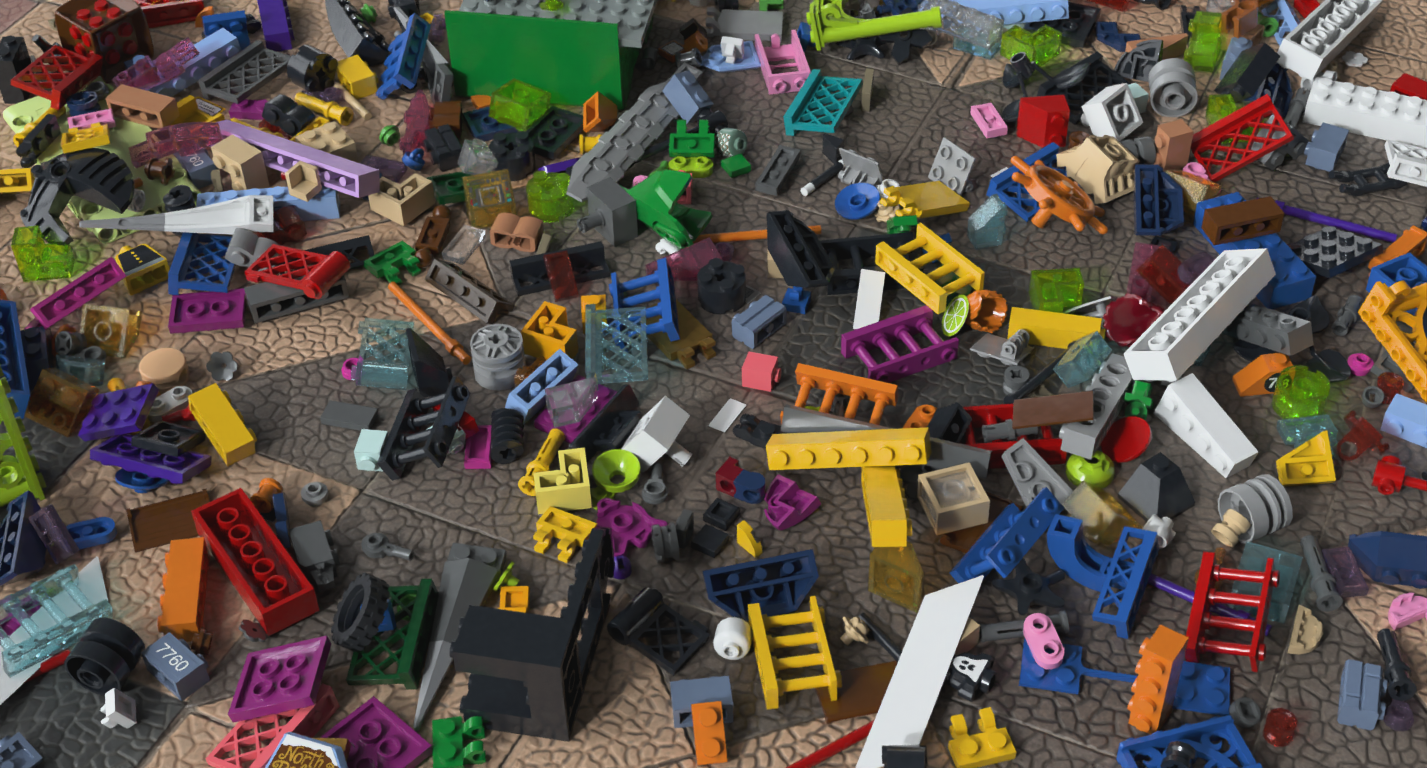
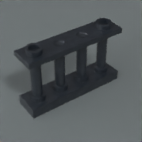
M913 232L819 240L835 267L830 282L826 286L827 295L858 293L861 269L885 272L879 266L864 268L862 258L875 257L876 245L883 241L894 249L912 241ZM909 253L903 256L911 262ZM852 259L854 269L841 270L838 260ZM923 266L918 268L920 271L923 272ZM885 272L883 290L905 288Z
M457 376L452 377L447 392L424 398L416 388L407 391L377 461V464L392 481L401 478L405 465L408 462L429 457L438 468L443 466L471 394ZM441 405L439 410L427 413L429 408ZM434 423L431 429L419 432L421 426ZM426 441L424 447L412 450L414 444Z

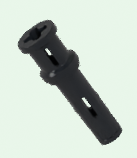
M1384 628L1377 633V640L1386 665L1383 672L1384 678L1390 684L1388 692L1393 699L1406 701L1411 699L1416 693V684L1410 678L1412 676L1410 666L1403 661L1396 633L1393 630L1390 632V629Z

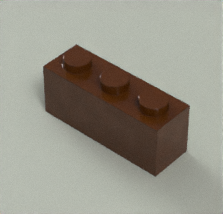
M1268 196L1205 209L1201 228L1213 245H1219L1280 232L1284 212L1274 199Z

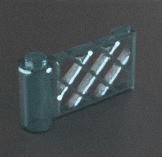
M365 318V321H359L358 334H362L359 360L357 365H352L351 380L356 381V386L407 390L410 364L406 332L399 334L396 330L411 328L414 331V322ZM369 327L380 328L381 330L374 332ZM388 334H389L391 337H393L392 339H390V340H388V341H386L384 338H382L383 336L388 335ZM376 341L379 345L372 347L368 343ZM401 343L405 347L397 349L394 345ZM387 349L391 353L384 356L380 352ZM372 355L377 358L375 361L364 360ZM399 358L404 363H394L392 360Z

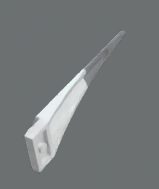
M248 195L220 203L167 213L126 218L84 220L79 222V227L232 235L236 228L260 233L273 232V196Z

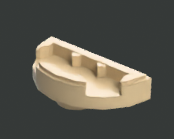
M1298 605L1287 653L1300 655L1310 653L1318 647L1323 636V624L1312 615L1310 609Z

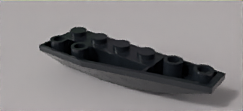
M325 0L332 32L347 57L358 55L363 61L367 62L369 67L384 63L386 58L392 54L388 51L389 44L385 42L386 38L367 22L349 0Z

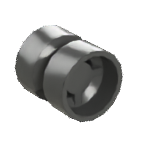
M1149 136L1135 138L1134 141L1131 139L1119 141L1139 160L1138 164H1154L1156 150L1153 140Z

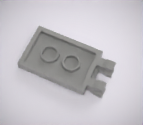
M707 7V15L714 16L706 18V27H712V29H706L707 37L720 36V39H722V36L755 41V34H759L761 41H771V36L778 34L780 42L782 41L783 12L722 9V13H720L716 8Z

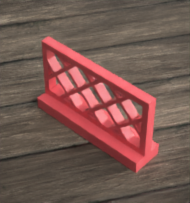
M321 684L315 705L239 721L207 756L206 761L208 765L215 768H242V763L256 759L249 768H265L285 733L293 732L313 738L340 707L332 687ZM293 716L286 725L280 726V720ZM275 722V728L260 733L259 726ZM254 728V735L239 738L244 731ZM274 738L268 746L262 748L261 741ZM256 743V750L241 754L240 748ZM235 750L236 756L224 760L220 759L224 753Z

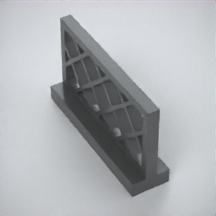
M256 40L198 80L203 98L211 100L213 97H218L239 104L287 70L288 61L291 56L266 49L262 41Z

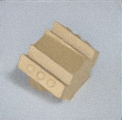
M1090 135L1082 144L1056 154L1057 167L1066 166L1067 177L1074 179L1087 194L1094 193L1095 204L1106 203L1134 191L1135 164H1138L1139 160L1114 136L1103 135V137Z

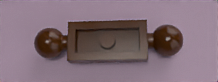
M437 205L433 209V217L427 216L415 244L416 253L414 255L419 259L420 263L417 265L420 267L429 266L433 261V254L439 255L450 228L451 211L446 205Z

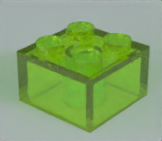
M513 78L491 94L489 117L496 119L499 123L511 125L519 131H526L549 109L551 93Z

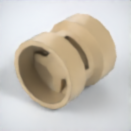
M1228 509L1223 515L1222 523H1217L1211 529V532L1221 543L1233 548L1239 541L1238 536L1241 533H1246L1251 524L1237 511Z

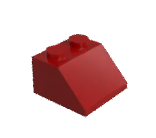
M1052 95L1020 98L1017 137L1042 148L1052 142L1056 143L1059 147H1065L1070 114L1065 96Z

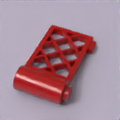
M272 244L245 271V275L248 281L257 283L264 281L303 290L310 298L320 299L350 269V262L344 254L338 251H333L329 255H323ZM276 253L282 254L280 256L273 257ZM296 258H301V259L296 260V261L288 262L289 260H293V259H296ZM283 262L286 263V264H282V265H279V266H276V267H272L273 265H276V264H279V263H283ZM318 262V263L315 264V265H312V266H308V267H307L308 264H312V263ZM302 266L305 267V268L298 269V270H295V271H292V272H291L292 269H295V268H298V267H302ZM269 267V269L258 271L259 269ZM288 271V273H285V274H282V275H278V276L275 275V274H278V273H282V272ZM304 276L301 280H295V278Z

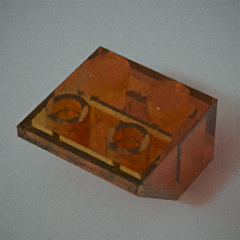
M56 368L42 369L29 398L24 417L61 435L70 437L87 416L92 406V400L99 393L100 389Z

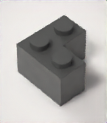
M1273 114L1266 122V124L1273 123V120L1275 118ZM1287 122L1285 124L1292 133L1294 140L1257 159V161L1272 171L1283 162L1286 154L1296 160L1299 155L1304 153L1307 143L1310 142ZM1261 129L1257 137L1266 138L1269 129ZM1275 130L1272 139H1280L1286 134L1283 131ZM1254 142L1251 150L1258 151L1263 147L1264 143Z

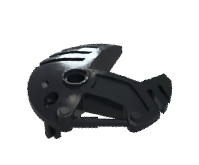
M88 148L65 154L62 153L42 166L35 165L31 168L35 180L27 207L20 211V216L32 235L34 234L39 240L44 239L46 243L54 245H68L74 240L59 217L71 197L75 195L123 214L131 204L134 196L135 183L131 179L133 174L123 159H120L115 153L110 154L108 150Z

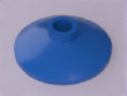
M869 183L851 184L842 189L835 199L836 211L846 219L864 218L873 213L878 207L877 203L880 201L879 191Z
M124 468L118 470L115 474V480L118 484L134 489L137 493H148L151 489L162 487L170 481L160 477L151 478L147 474L137 471H125Z

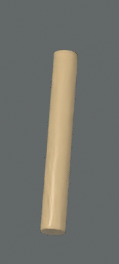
M340 83L334 85V90L366 121L371 119L372 114Z

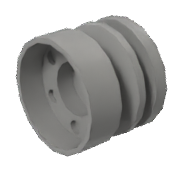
M492 324L478 329L472 335L470 347L475 380L480 386L489 390L501 391L517 386L525 378L527 370L522 334L515 327L507 324Z
M1261 474L1254 479L1247 480L1243 484L1227 488L1220 493L1218 498V511L1221 521H1223L1225 512L1228 509H1233L1243 515L1251 524L1246 533H1241L1238 536V542L1248 544L1262 538L1267 533L1271 534L1290 525L1293 518V509L1288 493L1284 486L1270 474Z

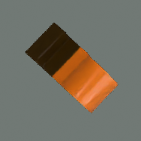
M694 18L679 28L680 34L684 37L683 47L685 52L697 48L702 53L708 49L707 30Z

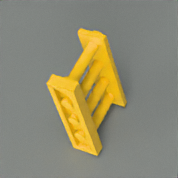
M922 223L917 224L916 239L896 249L890 247L884 241L876 245L875 264L937 314L946 311L947 296L967 285H970L976 291L983 290L985 272ZM919 247L928 252L911 262L903 257ZM936 259L944 264L928 274L918 269ZM951 272L960 277L944 287L934 282Z
M810 596V611L768 617L767 614H761L759 603L748 604V623L752 628V643L767 710L779 708L778 696H782L783 692L828 686L831 701H836L837 688L842 687L841 674L839 670H834L823 624H825L823 606L818 607L816 596ZM811 622L814 632L779 637L766 635L765 632L773 627ZM815 643H817L819 653L778 659L770 654V652L774 651L773 649ZM822 665L825 674L789 680H781V678H776L775 676L778 670Z

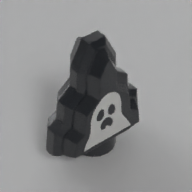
M966 652L954 655L945 676L947 684L958 690V696L970 702L975 700L980 691L989 694L997 675L996 671L991 670L995 657L981 652L977 655Z

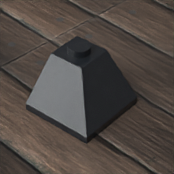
M411 328L405 329L412 369L419 393L426 398L447 392L449 382H451L453 377L451 368L445 367L443 357Z
M1161 452L1141 463L1117 496L1146 522L1154 514L1161 519L1168 517L1172 520L1195 506V500L1180 467Z

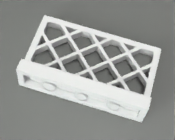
M1387 139L1384 146L1390 164L1387 172L1388 177L1427 187V149Z

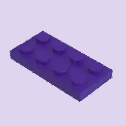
M128 434L113 436L90 449V459L99 461L102 465H114L124 468L125 471L145 473L151 478L160 477L168 479L174 484L185 483L193 476L210 467L212 457L191 450L179 457H174L131 446V437L133 436Z

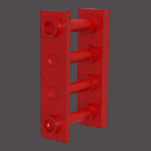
M1014 404L963 407L973 420L970 422L971 425L968 426L969 429H966L967 432L964 433L965 444L963 445L992 451L989 469L1007 468L1001 456L1022 438L1027 441L1048 465L1066 463L1067 452L1060 450L1063 439L1054 438L1051 425L1040 426L1043 439L1028 440L1027 435L1017 437L1018 441L1002 442V439L991 441L992 443L976 444L973 428L1003 423L1007 419H1012L1013 421Z
M1203 552L1186 637H1189L1185 652L1187 662L1199 663L1200 655L1206 652L1247 656L1250 658L1252 672H1258L1260 661H1265L1267 648L1263 642L1273 588H1278L1280 582V571L1275 570L1274 558H1267L1265 572L1222 568L1221 564H1217L1214 552ZM1227 579L1263 583L1261 595L1257 596L1217 591L1214 588L1215 581ZM1216 603L1258 607L1256 620L1214 616L1209 612L1210 606ZM1216 627L1253 632L1252 643L1247 645L1207 640L1204 637L1205 630Z

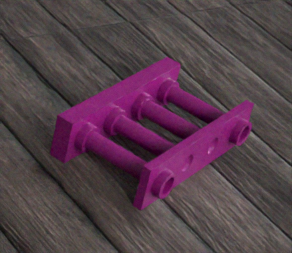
M925 305L842 334L841 353L845 359L858 355L868 367V379L890 383L957 359L959 340L957 337L946 341L942 340L932 328L933 310ZM923 332L934 345L922 349L912 335ZM902 340L912 353L900 357L890 343ZM880 347L890 361L877 364L868 351Z

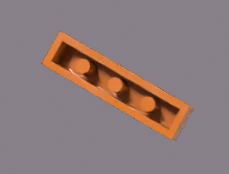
M204 537L171 540L170 551L165 553L167 573H163L162 577L165 594L160 595L162 616H158V631L164 635L170 632L178 640L182 638L186 642L192 641L194 632L200 633L201 628H203L210 556Z

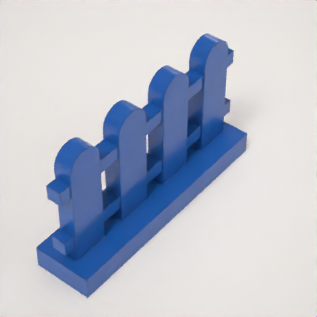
M416 13L409 17L406 31L396 36V39L388 47V51L392 54L384 62V66L387 69L380 77L383 85L376 91V96L380 99L385 100L395 89L398 90L402 84L409 89L416 85L431 27L430 23Z

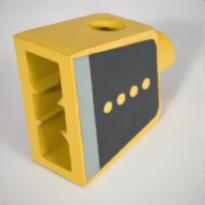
M141 244L134 248L126 245L120 249L119 254L115 257L116 263L126 275L123 282L130 296L168 279L170 269L167 259L147 244Z

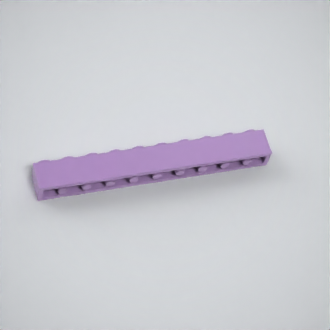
M230 120L206 125L207 146L209 147L214 146L233 134L262 151L264 164L267 167L286 173L297 162L303 161L318 168L322 186L357 198L380 192L379 169Z

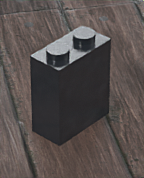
M6 36L2 37L0 41V91L5 104L23 102L30 95V92L10 85L11 79L32 63L24 37Z
M1265 42L1243 50L1214 91L1219 94L1221 100L1229 104L1252 97L1281 56Z

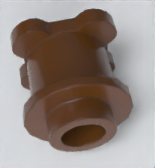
M151 158L144 167L147 178L149 180L160 179L162 185H167L169 180L175 175L171 158H166L165 162L159 161L157 158Z

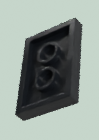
M551 106L525 131L533 141L534 153L555 160L583 132V115Z

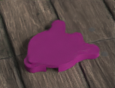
M603 498L597 503V527L612 528L614 557L626 556L628 546L630 545L645 548L652 538L651 525L659 524L660 527L668 525L664 520L649 516L644 508L632 502V506L621 505V501Z

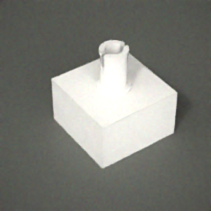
M1127 83L1108 86L1081 106L1084 112L1081 116L1082 124L1090 126L1093 135L1097 137L1109 135L1121 141L1143 123Z
M665 396L640 419L622 447V450L629 451L638 458L642 472L646 471L665 453L683 467L691 458L692 453L677 443L675 439L690 415Z

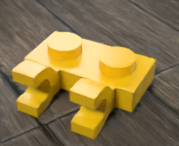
M550 506L536 522L537 531L533 535V539L538 542L534 546V551L544 554L550 546L552 537L561 539L557 544V548L562 550L558 555V560L568 563L574 554L575 547H582L584 540H589L592 528H597V523Z
M991 707L979 709L981 719L977 720V724L982 733L968 735L963 714L951 716L952 726H949V731L954 740H949L948 749L956 768H979L1015 759L1016 750L1006 727L996 728L995 717Z

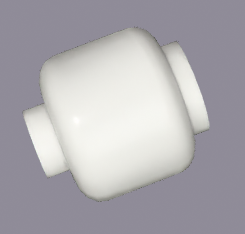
M737 617L723 619L717 625L713 641L715 651L723 658L729 660L744 658L749 653L753 637L752 628L749 623Z

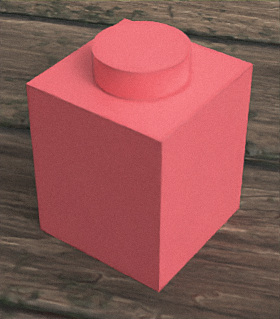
M749 351L742 366V386L771 392L775 382L778 383L781 377L778 357Z

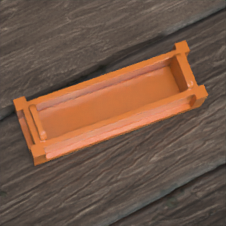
M1414 225L1409 230H1404L1403 235L1386 248L1382 254L1370 259L1368 268L1372 269L1374 266L1409 252L1418 258L1425 252L1427 232Z

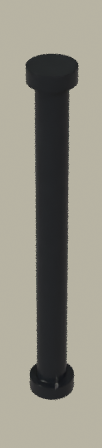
M1078 341L1069 343L1068 348L1016 392L1008 394L1003 400L1004 404H1014V400L1025 398L1072 357L1079 356L1083 352L1082 344Z

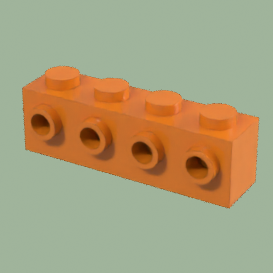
M1161 624L1151 639L1146 637L1140 647L1139 654L1143 656L1135 669V673L1139 675L1136 677L1131 691L1135 694L1132 696L1127 710L1131 711L1129 724L1149 734L1160 731L1172 712L1189 637Z

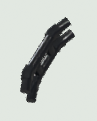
M1389 162L1377 167L1356 171L1331 170L1328 174L1330 179L1337 180L1338 182L1348 183L1354 180L1357 185L1341 184L1339 187L1341 193L1351 196H1362L1366 193L1387 189H1399L1409 183L1393 178L1390 180L1386 176L1390 167ZM1375 176L1379 181L1369 184L1365 178Z

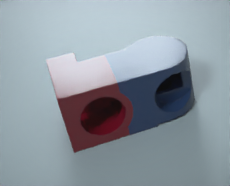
M729 457L716 472V490L741 501L758 504L765 497V478L760 473L749 472L740 468L739 460Z

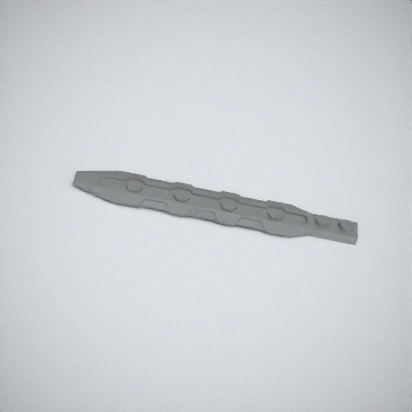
M684 62L674 73L677 74L689 70L696 80L699 81L703 72ZM674 74L666 82L648 87L639 96L638 101L630 110L625 111L619 117V121L599 138L598 143L573 165L566 193L568 196L583 202L588 200V186L609 177L618 183L624 176V172L643 156L645 149L663 134L664 129L673 119L679 116V113L662 91Z

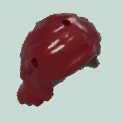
M1126 293L1125 296L1117 298L1116 301L1112 300L1105 307L1106 313L1103 315L1105 322L1102 327L1106 328L1105 335L1107 338H1110V341H1114L1120 347H1130L1165 312V309L1156 306L1152 302H1148L1140 295Z

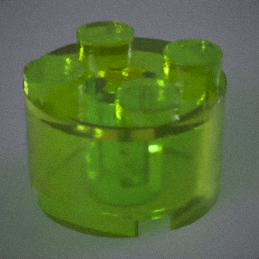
M545 171L535 172L533 178L526 185L529 213H532L535 218L548 223L557 222L559 217L566 215V218L570 216L574 209L573 198L566 194L570 181L569 175L567 173H546Z
M1303 365L1290 366L1281 371L1276 381L1272 397V407L1282 417L1284 423L1287 425L1306 424L1322 419L1330 390V382L1322 372L1317 370L1314 373L1308 370L1309 367Z

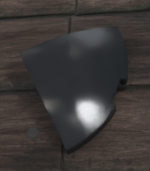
M1153 39L1137 43L1136 48L1130 52H1125L1120 57L1114 71L1124 78L1149 82L1150 70L1154 65L1162 61L1164 40Z

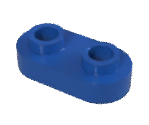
M99 517L69 524L61 530L59 537L65 549L75 551L112 541L117 535V528L113 519Z

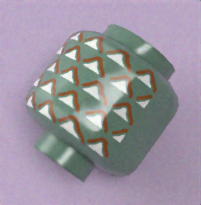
M723 128L715 137V149L721 156L731 157L740 153L743 154L747 148V137L742 130Z

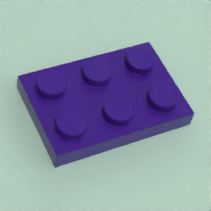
M151 383L97 394L92 400V406L86 418L82 422L78 436L83 441H90L142 431L159 388Z

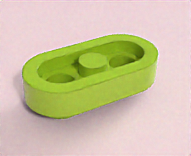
M678 156L670 160L669 170H684L687 173H692L693 178H706L713 174V161L705 156Z

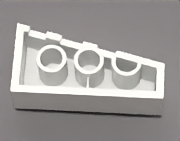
M1193 373L1168 385L1153 413L1225 478L1251 465L1258 454L1257 449Z

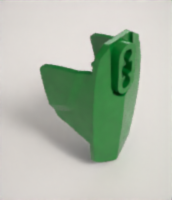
M665 169L655 172L629 190L621 186L636 200L637 219L666 241L686 251L691 252L694 249L693 241L698 238L713 217L711 212L688 208L677 203L692 180L689 173Z

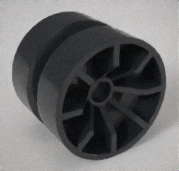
M96 618L90 623L81 636L80 642L74 646L65 659L64 666L69 676L80 686L93 693L105 696V693L113 688L121 690L130 676V671L135 669L142 658L141 652L145 650V645L140 636L125 624L110 618Z

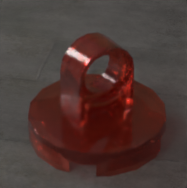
M1351 410L1343 419L1351 431L1336 445L1337 456L1343 461L1350 462L1357 459L1368 448L1380 456L1385 454L1390 449L1388 443L1383 445L1380 443V440L1383 438L1382 435L1363 417L1357 420L1355 418L1357 415L1355 411ZM1345 442H1352L1356 446L1355 455L1351 457L1343 455L1341 445Z

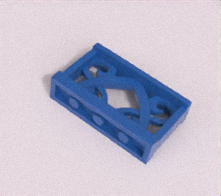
M1231 715L1215 716L1207 721L1195 724L1187 723L1179 728L1156 731L1151 735L1140 738H1128L1119 744L1116 757L1118 764L1122 768H1139L1135 761L1150 757L1151 761L1143 760L1142 764L1147 768H1161L1162 760L1166 757L1165 752L1168 744L1173 741H1182L1191 745L1197 751L1198 757L1209 761L1203 768H1214L1216 766L1217 768H1239L1230 760L1234 755L1242 766L1241 768H1263L1260 763L1255 761L1236 728ZM1226 739L1230 749L1222 754L1219 752L1222 741L1218 744L1211 742Z

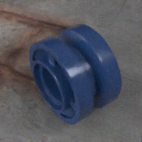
M93 91L77 92L66 99L71 117L101 111L97 93Z

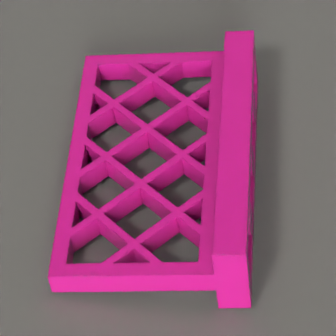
M111 256L32 307L30 311L35 318L24 330L43 326L45 330L123 280L126 277L125 273Z

